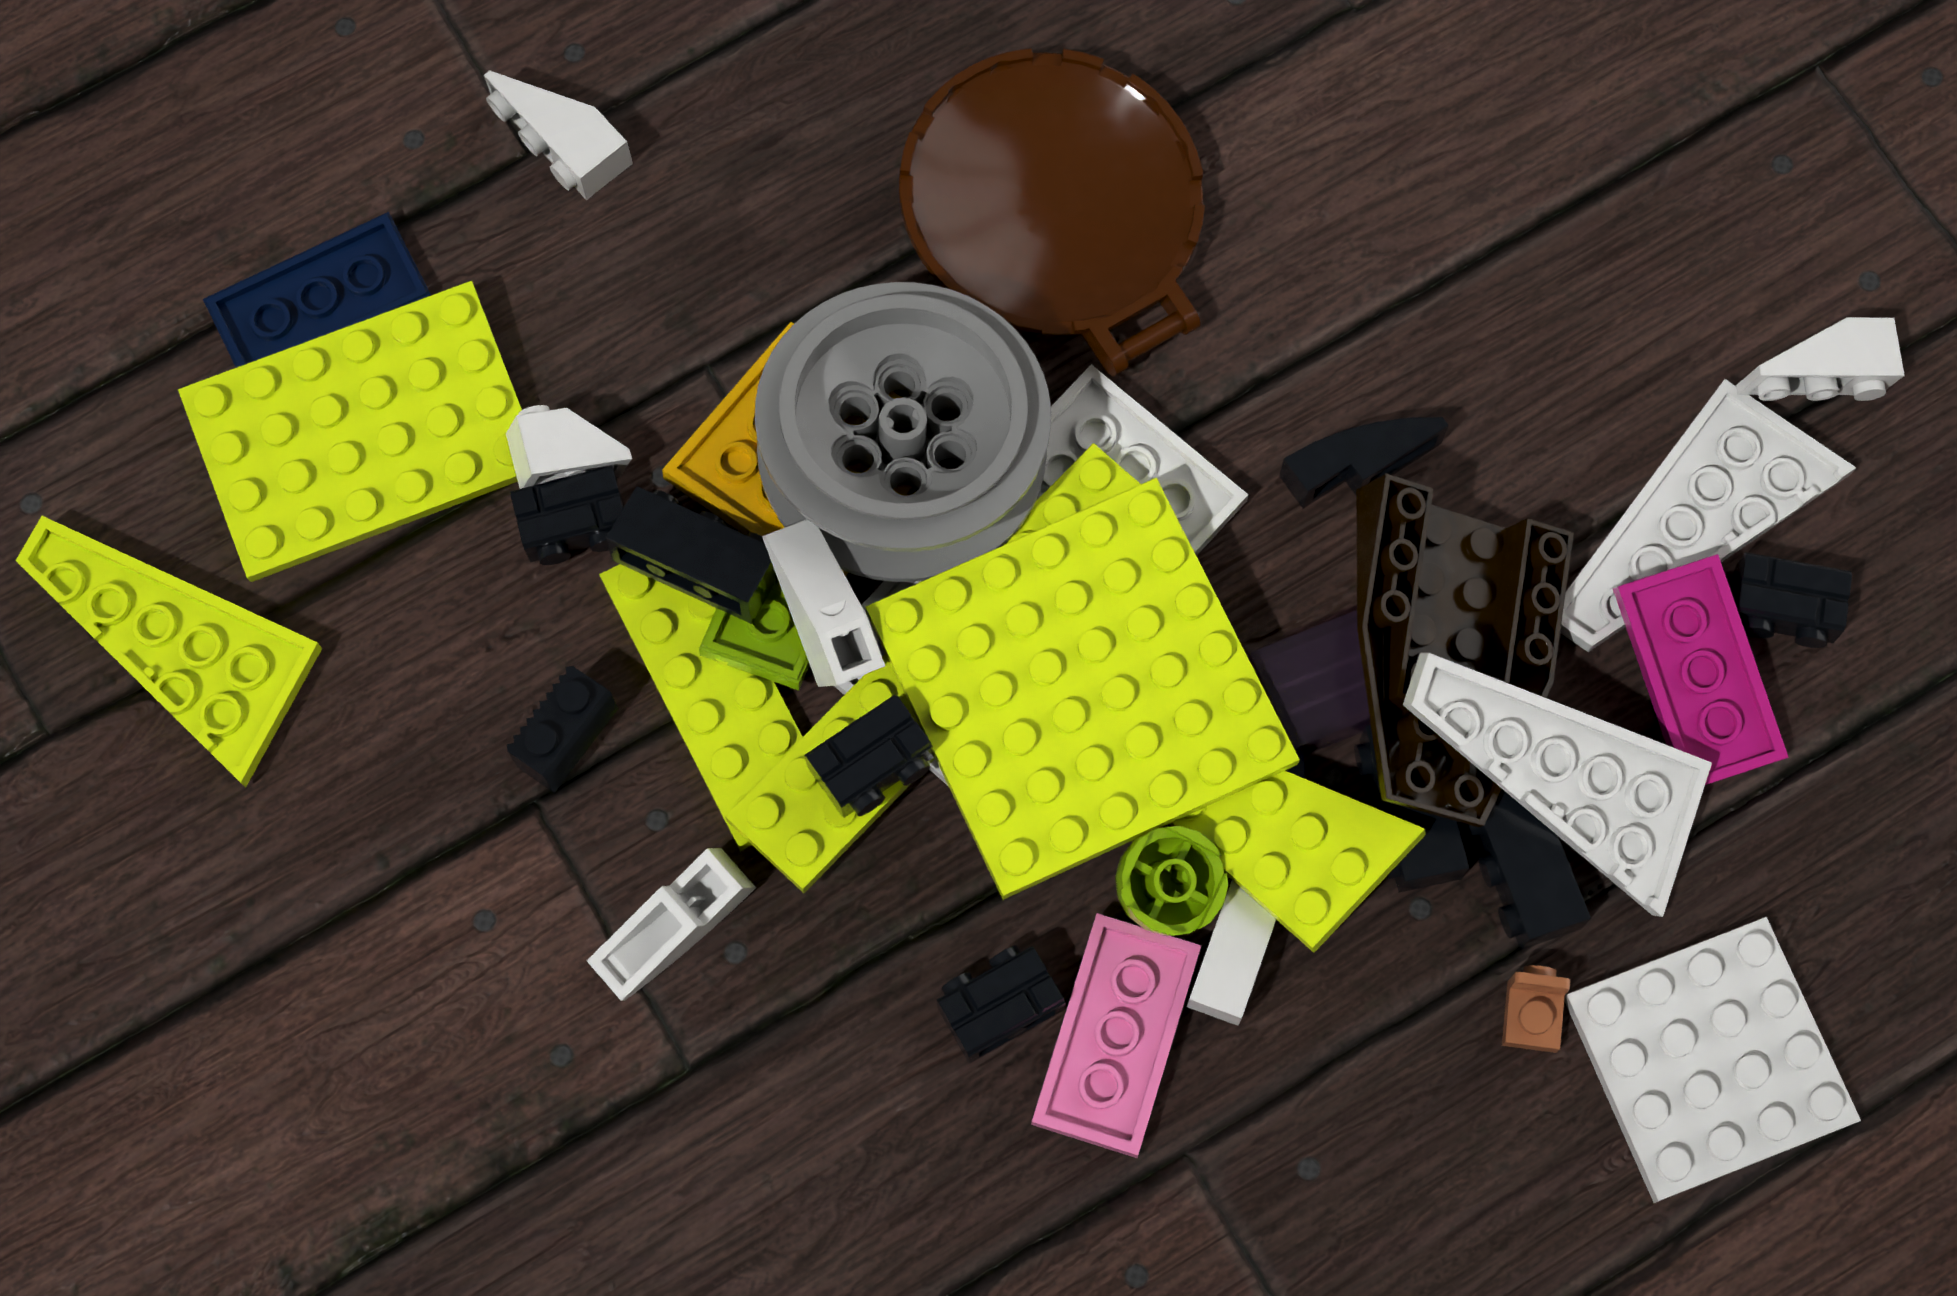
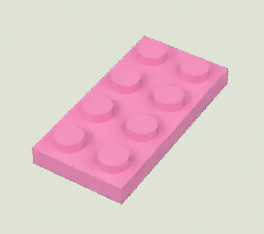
M1096 914L1031 1125L1138 1158L1201 945L1172 936H1164L1146 931L1140 926Z

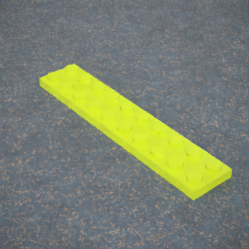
M1093 443L1040 496L1022 526L1005 544L1141 484ZM886 654L882 656L885 667L865 674L725 815L726 821L803 893L835 863L909 786H904L899 780L882 792L885 796L884 801L871 812L858 816L854 811L843 818L810 772L804 756L895 694L912 715L914 721L919 725ZM935 757L928 761L929 765L935 760Z

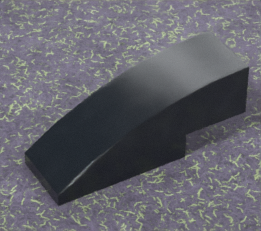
M1410 417L1378 421L1346 429L1315 441L1285 457L1279 477L1303 509L1344 482L1348 484L1356 495L1358 488L1384 474L1394 475L1442 444L1449 425L1443 417Z

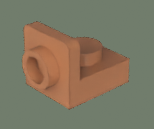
M1524 966L1523 972H1515L1507 981L1502 1046L1557 1053L1561 1045L1564 998L1570 990L1571 979L1556 977L1557 970L1545 966Z

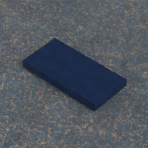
M387 212L204 298L203 301L237 368L431 296L390 213Z

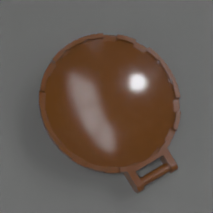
M1032 48L1005 52L986 58L956 74L927 101L912 131L909 132L903 150L899 172L901 212L911 243L934 279L943 288L962 293L988 306L1017 330L1049 335L1082 334L1102 366L1111 376H1115L1128 369L1129 361L1181 332L1187 335L1199 328L1201 322L1198 313L1176 280L1191 258L1203 225L1205 211L1202 186L1203 169L1197 149L1188 130L1170 104L1154 88L1135 74L1129 77L1103 64V58L1084 52L1063 49L1062 53H1033ZM1160 302L1168 316L1119 344L1110 333L1111 329Z

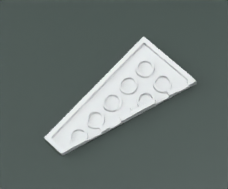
M1724 379L1566 591L1560 633L1587 652H1590L1626 627L1613 588L1716 554L1719 555L1720 561L1723 562L1850 476L1856 467L1750 395H1737L1736 386Z
M1420 653L1403 706L1652 916L1663 917L1712 762L1434 654Z

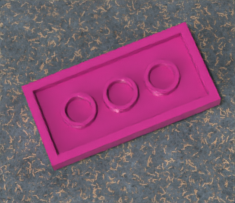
M1718 554L1613 588L1665 743L1668 746L1712 762L1705 785L1789 758Z

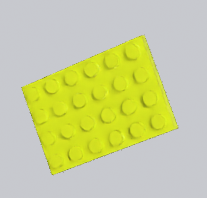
M472 281L178 389L243 569L250 582L518 482L506 432L516 415L522 411V408Z

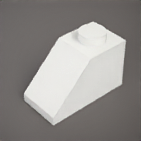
M547 405L528 407L516 415L506 432L520 489L611 465L616 477H620L632 460L629 448L568 408L550 410Z

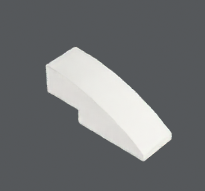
M707 848L670 886H661L587 962L621 1001H625L701 940L756 887L722 848Z
M1233 880L1228 889L1187 1007L1239 1026L1276 919Z

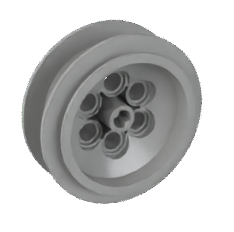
M915 282L873 284L841 293L816 306L794 323L775 346L764 366L755 400L757 458L763 489L772 509L784 527L805 519L819 527L842 570L854 575L890 582H915L929 579L1003 546L1022 526L1033 509L1044 479L1051 429V403L1043 371L1027 342L1012 325L988 306L962 293L935 285ZM899 390L905 391L911 396L894 399L888 394ZM941 412H950L955 414L957 418L952 421H942L935 417V415ZM850 416H859L867 421L861 425H850L844 420ZM944 459H953L958 461L961 466L956 469H946L941 467L938 462ZM854 463H862L870 469L863 473H853L846 468ZM901 485H910L916 488L917 492L905 496L896 493L893 489Z

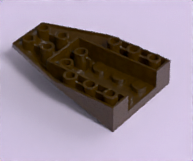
M1384 474L1356 490L1357 632L1381 799L1425 813L1481 827L1485 825L1502 788L1404 707L1403 702L1420 653L1434 654L1546 698L1554 681L1574 532L1529 518L1504 528L1431 505L1434 488L1390 474Z

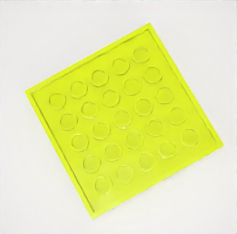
M1157 477L865 606L866 614L922 731L933 746L934 757L1003 900L1131 842L1152 829L1168 825L1298 765L1300 761Z

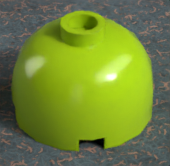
M1171 826L1152 829L1136 838L1120 857L1115 882L1117 898L1129 918L1146 931L1164 936L1190 934L1196 929H1201L1211 923L1223 907L1228 889L1227 873H1224L1223 864L1219 858L1221 854L1213 842L1199 831L1182 826Z

